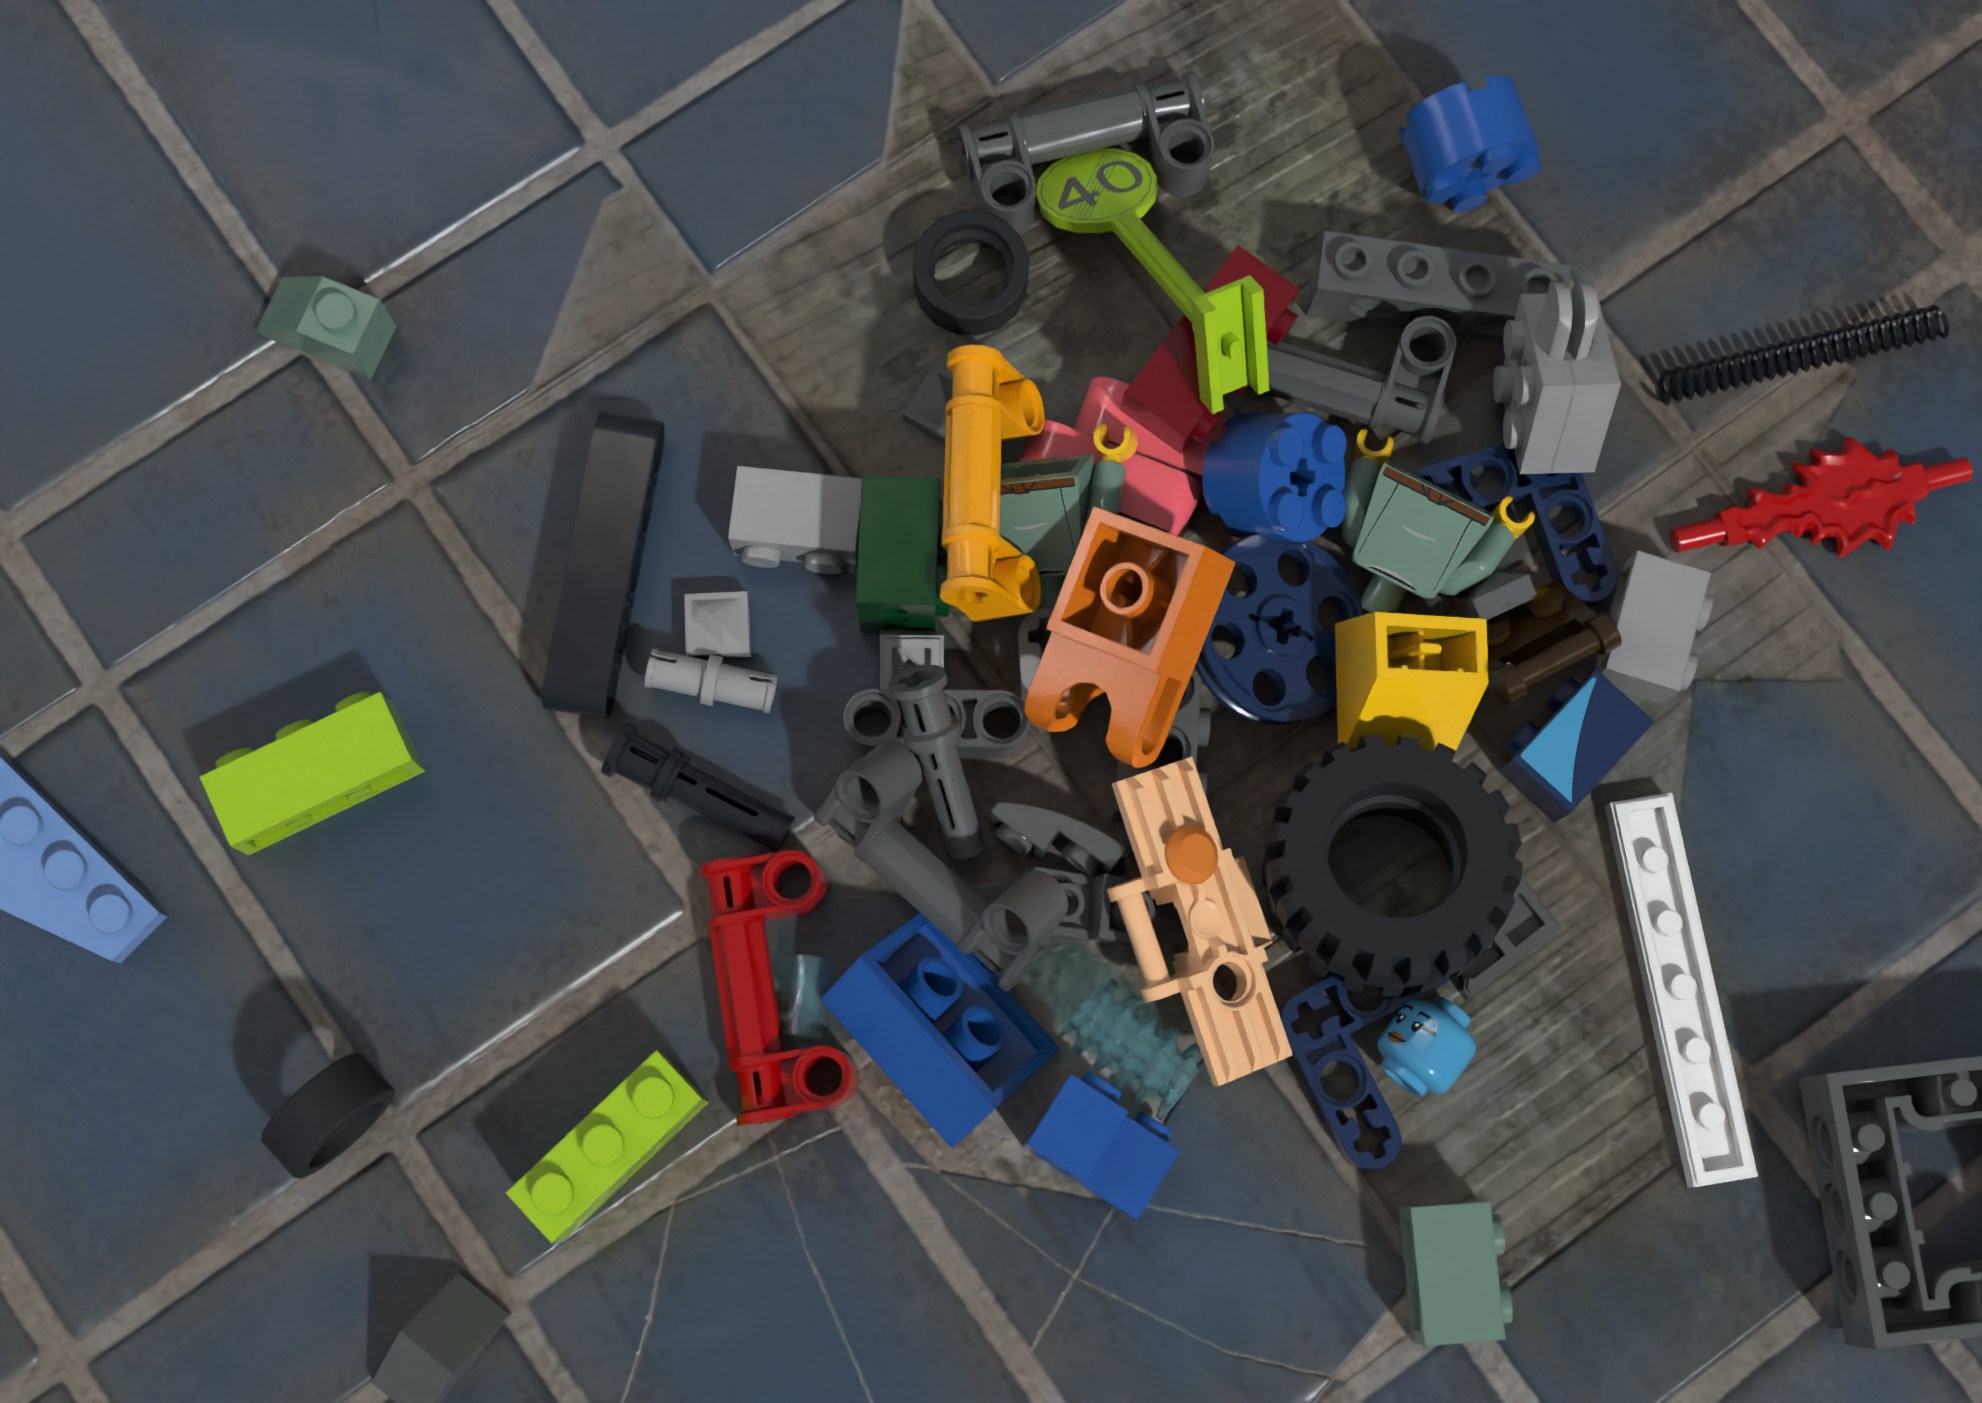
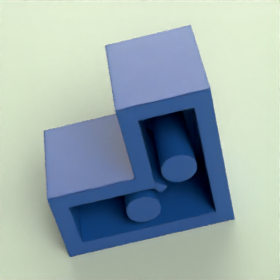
M1088 1071L1080 1080L1070 1074L1058 1089L1022 1147L1129 1218L1138 1220L1180 1153V1150L1168 1143L1173 1132L1139 1111L1134 1120L1127 1116L1129 1111L1117 1104L1122 1093L1097 1075Z

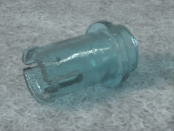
M809 955L792 956L793 967L786 1012L779 1013L780 1022L784 1023L783 1035L799 1039L821 1040L823 1028H829L831 1020L825 1018L826 1006L820 999L829 990L834 961Z

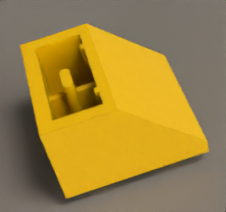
M1373 612L1335 623L1338 744L1341 742L1345 743L1351 751L1357 749L1361 736L1380 733L1383 737V745H1395L1401 733L1419 736L1418 747L1434 752L1438 742L1457 750L1489 683L1487 619Z

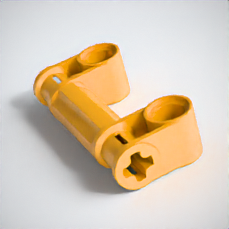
M984 345L960 346L951 350L947 355V369L953 375L952 399L946 403L945 407L946 434L941 545L948 552L947 580L941 583L940 598L943 602L961 610L970 620L975 622L1033 613L1038 610L1042 598L1039 571L1030 556L1022 554L1000 536L1001 442L1041 433L1045 419L1042 398L1034 382L1026 379L1015 369L1000 351Z

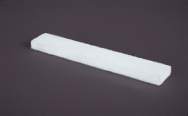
M1671 792L1610 802L1604 808L1687 1188L1758 1177L1673 794Z

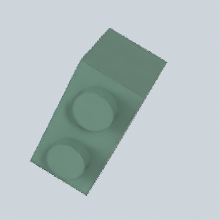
M1476 1201L1398 1207L1412 1342L1423 1346L1506 1340L1504 1324L1512 1322L1513 1306L1508 1284L1506 1282H1499L1496 1255L1504 1254L1505 1235L1499 1214H1492L1491 1202Z

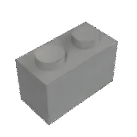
M737 466L728 535L733 556H742V562L762 568L778 567L780 560L805 563L807 570L822 574H839L842 572L843 567L857 568L862 478Z
M1637 550L1620 566L1617 583L1607 613L1620 632L1622 644L1605 655L1597 653L1592 673L1597 669L1623 693L1663 704L1679 693L1681 689L1686 690L1693 680L1698 663V655L1691 653L1696 631L1701 632L1704 629L1713 606V596L1706 594L1711 573Z

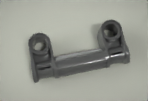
M1192 71L1183 73L1181 80L1147 88L1144 83H1139L1130 87L1040 108L1007 114L1006 121L972 129L968 124L957 126L963 164L968 179L972 182L979 211H986L1007 221L1019 235L1024 234L1032 226L1035 218L1036 182L1031 168L1032 164L1145 139L1160 187L1168 194L1177 197H1190L1199 193L1206 186L1215 148L1214 138L1205 114L1201 87L1196 74ZM1188 154L1197 161L1191 164H1183L1177 162L1172 156ZM1011 194L1020 198L1021 201L1015 205L1006 206L999 204L995 199L1002 195Z
M1433 316L1416 318L1406 326L1393 348L1385 374L1283 342L1275 347L1267 341L1270 390L1264 392V394L1362 423L1371 428L1377 429L1383 424L1417 435L1418 442L1428 444L1434 433L1443 406L1444 388L1456 352L1457 339L1454 330L1444 320ZM1413 342L1428 344L1435 351L1436 361L1422 362L1411 353L1409 344ZM1248 385V386L1245 388V389H1248V390H1250V389L1253 390V388H1252L1250 385Z
M892 740L884 741L837 778V782L830 795L821 804L814 819L821 826L829 824L856 848L855 857L862 863L865 862L957 945V949L963 955L972 953L1000 978L998 986L1006 993L1035 964L1044 951L1043 946L1066 916L1069 908L1066 893L1057 880L1046 872L1031 870L1023 874L992 903L987 901L901 823L900 817L921 784V766L915 755L906 746Z

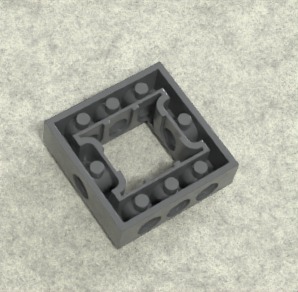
M1982 1056L1799 1077L1845 1343L1865 1348L1882 1349L1982 1337V1259L1922 1266L1918 1244H1925L1922 1230L1915 1229L1906 1175H1912L1910 1161H1903L1898 1138V1133L1933 1131L1947 1127L1982 1124Z

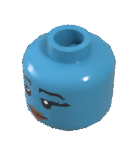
M1439 997L1434 1005L1421 999L1409 1000L1403 1005L1378 1039V1049L1384 1058L1379 1067L1395 1083L1418 1098H1422L1426 1092L1439 1095L1445 1094L1451 1089L1477 1052L1476 1042L1469 1031L1466 1030L1471 1023L1470 1017L1458 1006L1443 997Z

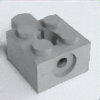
M1577 281L1570 293V289L1565 282H1551L1548 293L1521 294L1515 320L1507 321L1504 327V365L1496 366L1493 373L1494 400L1496 403H1503L1505 409L1503 420L1504 445L1507 449H1514L1519 474L1595 472L1621 381L1594 284L1591 281Z

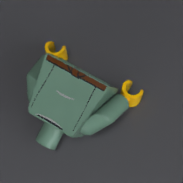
M1104 423L1095 429L1093 435L1094 444L1103 454L1102 461L1097 463L1094 461L1093 453L1001 464L1000 536L1022 554L1030 556L1035 562L1042 586V598L1039 607L1052 608L1055 606L1093 506L1116 515L1119 514L1126 476V468L1121 462L1131 458L1138 446L1137 436L1127 424L1124 428L1122 444L1114 449H1108L1107 447L1110 428Z
M1360 430L1354 447V460L1350 465L1342 493L1346 500V514L1341 522L1343 540L1354 550L1351 561L1374 573L1360 599L1362 608L1371 613H1396L1408 590L1429 601H1432L1438 593L1456 595L1490 576L1513 545L1514 540L1520 537L1533 523L1535 515L1532 511L1521 523H1515L1507 517L1506 507L1513 500L1511 496L1504 498L1491 513L1389 462L1393 449V438L1388 436L1383 450L1371 451L1364 446L1368 430Z

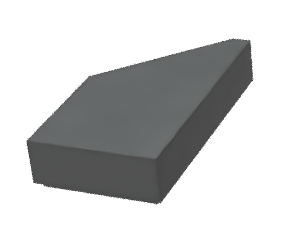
M1523 876L1521 877V883L1514 892L1513 898L1516 901L1507 920L1484 954H1480L1471 967L1461 974L1459 993L1464 999L1472 997L1562 928Z

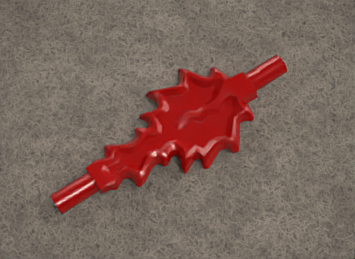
M1847 437L1843 439L1844 447L1838 452L1811 448L1809 450L1810 459L1813 463L1811 465L1790 462L1793 473L1801 480L1802 486L1784 483L1783 492L1771 493L1759 488H1748V505L1739 507L1730 504L1724 511L1715 513L1713 519L1670 529V544L1675 553L1716 543H1721L1722 547L1742 545L1748 540L1756 548L1762 549L1772 538L1782 532L1791 531L1796 538H1800L1806 530H1810L1812 533L1810 543L1813 545L1827 537H1832L1837 544V557H1845L1869 539H1874L1885 551H1888L1893 545L1900 521H1906L1908 524L1916 522L1915 502L1927 497L1931 490L1970 481L1973 476L1972 466L1965 457L1923 467L1922 463H1911L1902 466L1895 450L1887 448L1883 455L1875 456L1857 440Z

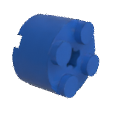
M1486 76L1485 79L1488 87L1471 92L1466 81L1452 85L1421 101L1405 115L1409 127L1406 129L1399 126L1398 134L1425 201L1435 204L1451 203L1454 212L1468 211L1483 204L1488 199V191L1505 183L1515 184L1523 182L1540 172L1542 168L1538 159L1540 147L1515 83L1507 76Z
M1241 413L1229 418L1222 425L1229 427L1223 434L1220 442L1210 443L1205 454L1202 481L1206 504L1211 514H1220L1222 520L1228 526V528L1222 529L1229 535L1245 539L1259 534L1273 540L1304 542L1316 538L1327 528L1337 527L1343 521L1346 514V500L1342 493L1345 486L1344 455L1347 442L1345 434L1339 426L1328 425L1320 417L1309 413Z

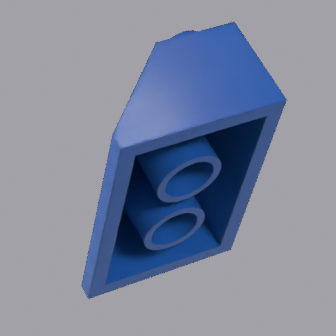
M921 913L861 955L820 999L951 1148L964 1139L1061 1050L1009 991L1005 993L998 986V978L972 953L963 955L957 949V945Z

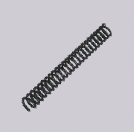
M1930 305L1927 309L1918 308L1915 312L1912 310L1906 311L1904 315L1896 313L1892 317L1884 316L1881 320L1872 319L1869 323L1864 321L1859 323L1858 326L1850 324L1846 329L1838 327L1835 332L1826 330L1823 334L1815 333L1812 337L1806 335L1800 340L1792 338L1789 343L1780 341L1777 346L1769 344L1765 349L1757 347L1754 352L1748 349L1743 354L1734 352L1731 357L1723 355L1719 360L1711 358L1707 363L1699 361L1696 366L1692 363L1687 364L1684 369L1676 366L1673 371L1665 369L1661 373L1658 381L1659 397L1664 405L1669 406L1671 396L1666 397L1664 391V378L1666 375L1670 376V391L1674 401L1680 403L1683 399V393L1688 400L1692 401L1695 392L1703 398L1706 394V387L1712 395H1715L1718 386L1722 391L1727 392L1730 384L1735 389H1738L1741 385V380L1746 386L1751 385L1753 378L1761 384L1765 376L1770 381H1773L1776 372L1780 377L1785 378L1788 371L1796 375L1799 367L1804 372H1808L1811 365L1819 370L1822 363L1831 367L1834 359L1839 364H1842L1846 357L1850 361H1854L1857 354L1861 358H1866L1869 352L1877 356L1880 348L1885 353H1888L1892 346L1896 350H1900L1903 343L1908 347H1912L1915 341L1923 344L1926 338L1934 342L1938 335L1942 339H1946L1950 331L1949 321L1945 312L1940 307ZM1924 313V315H1923V320H1922V318L1919 316V314ZM1909 316H1913L1911 322L1908 319ZM1939 316L1943 321L1944 333L1942 332L1940 327ZM1897 319H1901L1900 325L1897 323ZM1928 319L1932 326V336L1928 327ZM1890 322L1889 327H1887L1884 323ZM1917 322L1921 331V339L1917 331ZM1905 324L1909 332V341L1905 332ZM1866 327V333L1862 331V328ZM1894 328H1895L1896 333H1897L1898 344H1897V342H1896V340H1895ZM1851 330H1855L1854 337L1850 333ZM1882 330L1886 338V346L1883 341ZM1844 333L1843 339H1841L1838 334ZM1871 334H1872L1873 339H1874L1875 350H1874V347H1873V345H1872ZM1828 336H1832L1831 343L1827 339ZM1860 338L1863 344V351L1860 346ZM1816 339H1821L1820 345L1815 341ZM1848 340H1849L1850 345H1851L1852 355H1851L1850 350H1849ZM1806 341H1809L1808 349L1804 344ZM1797 344V351H1795L1792 345ZM1837 344L1840 350V357L1837 351ZM1825 346L1827 348L1828 358L1826 356ZM1782 347H1786L1785 355L1781 350ZM1770 350H1775L1774 357L1769 353ZM1814 350H1815V353H1816L1817 362H1816V360H1815ZM1758 353H1763L1762 361L1757 355ZM1751 355L1750 364L1746 359V356ZM1736 358L1740 359L1739 368L1734 361ZM1724 361H1728L1727 370L1723 365ZM1712 364H1716V365H1717V366H1716V374H1715L1713 368L1711 367ZM1700 367H1705L1704 376L1699 370ZM1691 369L1693 370V381L1688 373ZM1678 372L1682 373L1681 383L1676 376Z

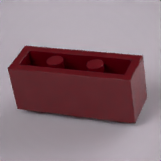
M1238 245L1203 291L1208 293L1251 275L1264 291L1266 340L1277 347L1299 317L1291 310L1300 289ZM1185 314L1124 391L1120 407L1123 413L1179 454L1183 452L1192 439L1203 444L1224 415L1221 411L1212 414L1200 400L1195 337L1192 322ZM1248 385L1238 388L1233 392L1240 395Z

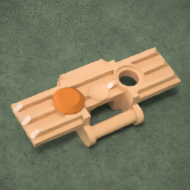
M1193 757L1111 783L1141 876L1110 887L1106 891L1110 902L1117 901L1145 984V987L1140 989L1144 1003L1181 992L1213 1087L1221 1086L1292 1056L1293 1054L1262 965L1263 962L1268 961L1264 948L1273 942L1244 856L1234 858L1231 848L1223 849ZM1147 890L1151 899H1155L1157 905L1173 902L1174 907L1177 908L1189 944L1188 949L1174 955L1175 961H1173L1175 974L1171 977L1169 976L1142 892ZM1221 964L1228 966L1236 977V992L1229 1001L1223 1000L1218 996L1213 985L1214 972Z

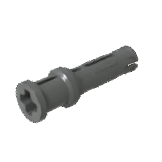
M937 665L918 666L894 676L889 681V692L893 699L900 702L907 726L903 732L905 745L913 753L919 755L930 792V799L934 806L945 843V853L948 858L953 860L969 859L983 852L986 840L980 829L970 788L956 745L960 740L961 723L956 716L951 715L943 688L948 681L945 669Z

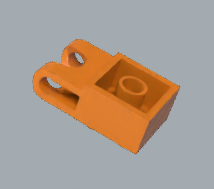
M1093 506L1046 627L1047 630L1052 632L1029 688L1024 707L1026 717L1030 723L1047 732L1067 731L1077 724L1091 699L1105 692L1112 708L1106 736L1109 751L1116 759L1134 768H1142L1153 763L1165 743L1236 562L1201 544Z

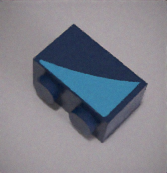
M1597 669L1580 683L1570 676L1545 702L1553 710L1549 717L1539 727H1536L1529 720L1503 747L1511 757L1498 772L1554 823L1570 814L1655 722Z

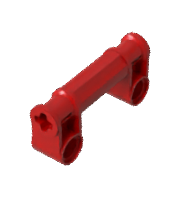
M785 850L754 857L725 858L700 865V877L707 879L712 917L707 920V927L711 940L728 1054L729 1071L735 1072L737 1076L742 1110L736 1116L737 1127L796 1117L795 1114L834 1108L847 1103L854 1096L859 1085L857 1065L847 1053L830 1046H815L787 1052L784 1050L765 927L766 921L806 915L816 911L824 903L828 894L829 881L825 871L808 854L798 850ZM795 867L809 869L811 885L808 891L797 899L784 898L780 889L784 874ZM832 1058L841 1067L842 1082L834 1093L821 1096L812 1087L810 1081L811 1072L819 1061Z

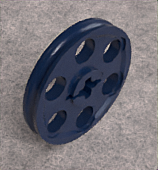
M1257 534L1225 547L1218 553L1236 562L1235 566L1241 569L1247 578L1248 588L1242 599L1234 597L1227 588L1224 591L1195 665L1202 681L1210 692L1229 710L1245 719L1260 724H1292L1317 717L1337 705L1335 633L1327 631L1321 625L1318 618V608L1322 600L1332 602L1340 614V622L1364 615L1359 596L1350 578L1330 554L1311 541H1279ZM1282 553L1294 557L1299 565L1300 579L1296 586H1290L1285 583L1279 575L1277 569L1278 560ZM1277 617V627L1285 631V634L1289 637L1276 641L1277 631L1269 627L1268 623L1264 621ZM1216 625L1227 627L1235 639V650L1230 659L1219 656L1212 646L1211 635ZM1311 659L1320 661L1327 670L1329 677L1328 685L1323 692L1313 689L1307 681L1306 668ZM1258 672L1266 673L1274 681L1276 697L1270 706H1265L1255 697L1253 680Z

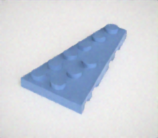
M0 752V909L110 961L121 964L168 916Z

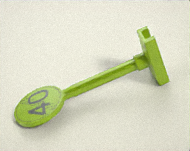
M1103 148L1075 154L1051 164L1038 179L1036 188V202L1042 217L1057 228L1071 232L1103 233L1113 231L1192 322L1200 400L1212 414L1224 410L1223 395L1248 384L1258 395L1269 391L1263 288L1249 275L1204 293L1140 219L1156 200L1158 189L1157 176L1151 164L1135 153L1116 148Z

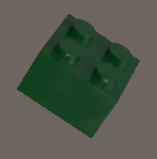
M862 476L856 593L860 633L880 634L881 630L936 631V617H949V604L943 602L940 598L941 583L947 580V563L938 562L939 556L948 555V552L941 545L944 500H940V479Z

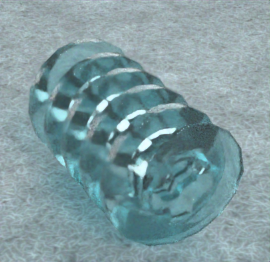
M1110 978L1091 992L1056 1039L1061 1038L1072 1030H1076L1077 1035L1072 1052L1079 1056L1093 1046H1096L1098 1051L1093 1068L1098 1072L1114 1062L1118 1063L1119 1068L1114 1085L1121 1088L1137 1078L1140 1084L1135 1101L1141 1105L1154 1096L1159 1095L1161 1101L1156 1118L1161 1121L1198 1074L1197 1064L1201 1053L1199 1045L1193 1043L1177 1053L1175 1050L1181 1031L1176 1027H1172L1159 1036L1154 1035L1160 1015L1152 1010L1138 1020H1135L1133 1017L1139 999L1131 994L1120 1002L1113 1003L1118 982Z

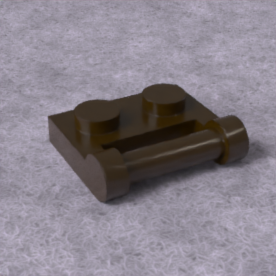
M1557 580L1535 590L1536 595L1533 596L1534 599L1487 620L1489 678L1487 687L1506 705L1517 702L1526 697L1528 694L1527 688L1595 652L1605 655L1620 647L1622 644L1620 632L1613 620L1604 612L1596 614Z

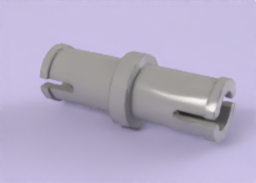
M653 647L647 665L644 687L699 697L700 704L713 707L715 701L761 710L764 713L770 714L778 674H769L723 664V657L711 654L708 660L661 651L659 648Z

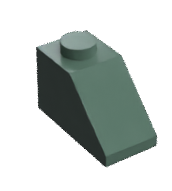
M324 276L282 277L256 331L259 335L371 380L397 325L380 299Z

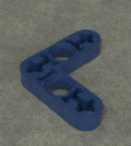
M1504 443L1427 465L1412 472L1445 490L1454 481L1450 474H1454L1456 492L1453 494L1487 511L1494 510L1508 496L1513 497L1509 505L1524 501L1528 514L1532 511L1535 515L1532 526L1552 582L1559 581L1589 608L1600 604L1614 590L1618 579L1617 568L1582 473H1550V477L1547 474H1523L1518 480L1521 487H1518L1516 474L1518 465L1514 449H1507ZM1477 466H1488L1496 470L1502 480L1501 492L1488 496L1477 492L1470 483L1471 470ZM1556 506L1572 508L1580 518L1581 526L1579 533L1572 536H1564L1553 530L1549 523L1550 509ZM1583 542L1588 543L1589 547L1579 555V559L1586 573L1596 572L1599 576V581L1591 587L1592 592H1589L1586 584L1575 585L1572 580V576L1580 570V564L1575 551L1567 557H1563L1561 551H1570L1580 546Z
M1335 974L1291 997L1282 1005L1279 1015L1293 1054L1290 1057L1341 1155L1349 1164L1358 1169L1376 1170L1388 1166L1396 1159L1401 1149L1402 1137L1390 1109L1350 1034L1403 1007L1409 1000L1419 999L1438 988L1418 993L1414 986L1405 987L1403 989L1406 993L1405 996L1401 998L1397 996H1382L1378 1007L1367 1012L1360 1011L1350 1003L1347 989L1342 987L1345 978ZM1450 976L1443 978L1438 988L1446 983ZM1331 988L1336 1008L1349 1021V1024L1341 1027L1337 1014L1317 1025L1316 1029L1319 1035L1317 1039L1313 1040L1307 1032H1301L1297 1035L1291 1026V1023L1299 1017L1296 1006L1303 1004L1308 1012H1314L1328 1005L1331 1001L1323 994V991ZM1329 1063H1344L1354 1072L1356 1086L1353 1093L1347 1099H1333L1322 1089L1320 1082L1321 1073ZM1367 1097L1372 1109L1359 1113L1369 1129L1381 1128L1384 1131L1385 1139L1378 1143L1381 1155L1374 1158L1370 1151L1357 1152L1353 1144L1361 1136L1357 1123L1353 1117H1350L1340 1124L1335 1113L1336 1111L1355 1107Z

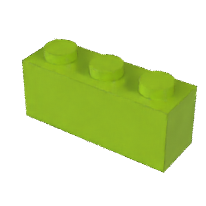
M369 691L356 693L337 703L335 706L336 712L314 723L310 719L294 722L280 729L275 734L277 740L255 751L252 748H241L219 758L215 762L217 769L200 776V780L230 847L249 856L426 772L395 704L381 691L374 695Z
M656 1050L512 1186L506 1194L551 1243L564 1242L693 1119L709 1101L665 1054Z

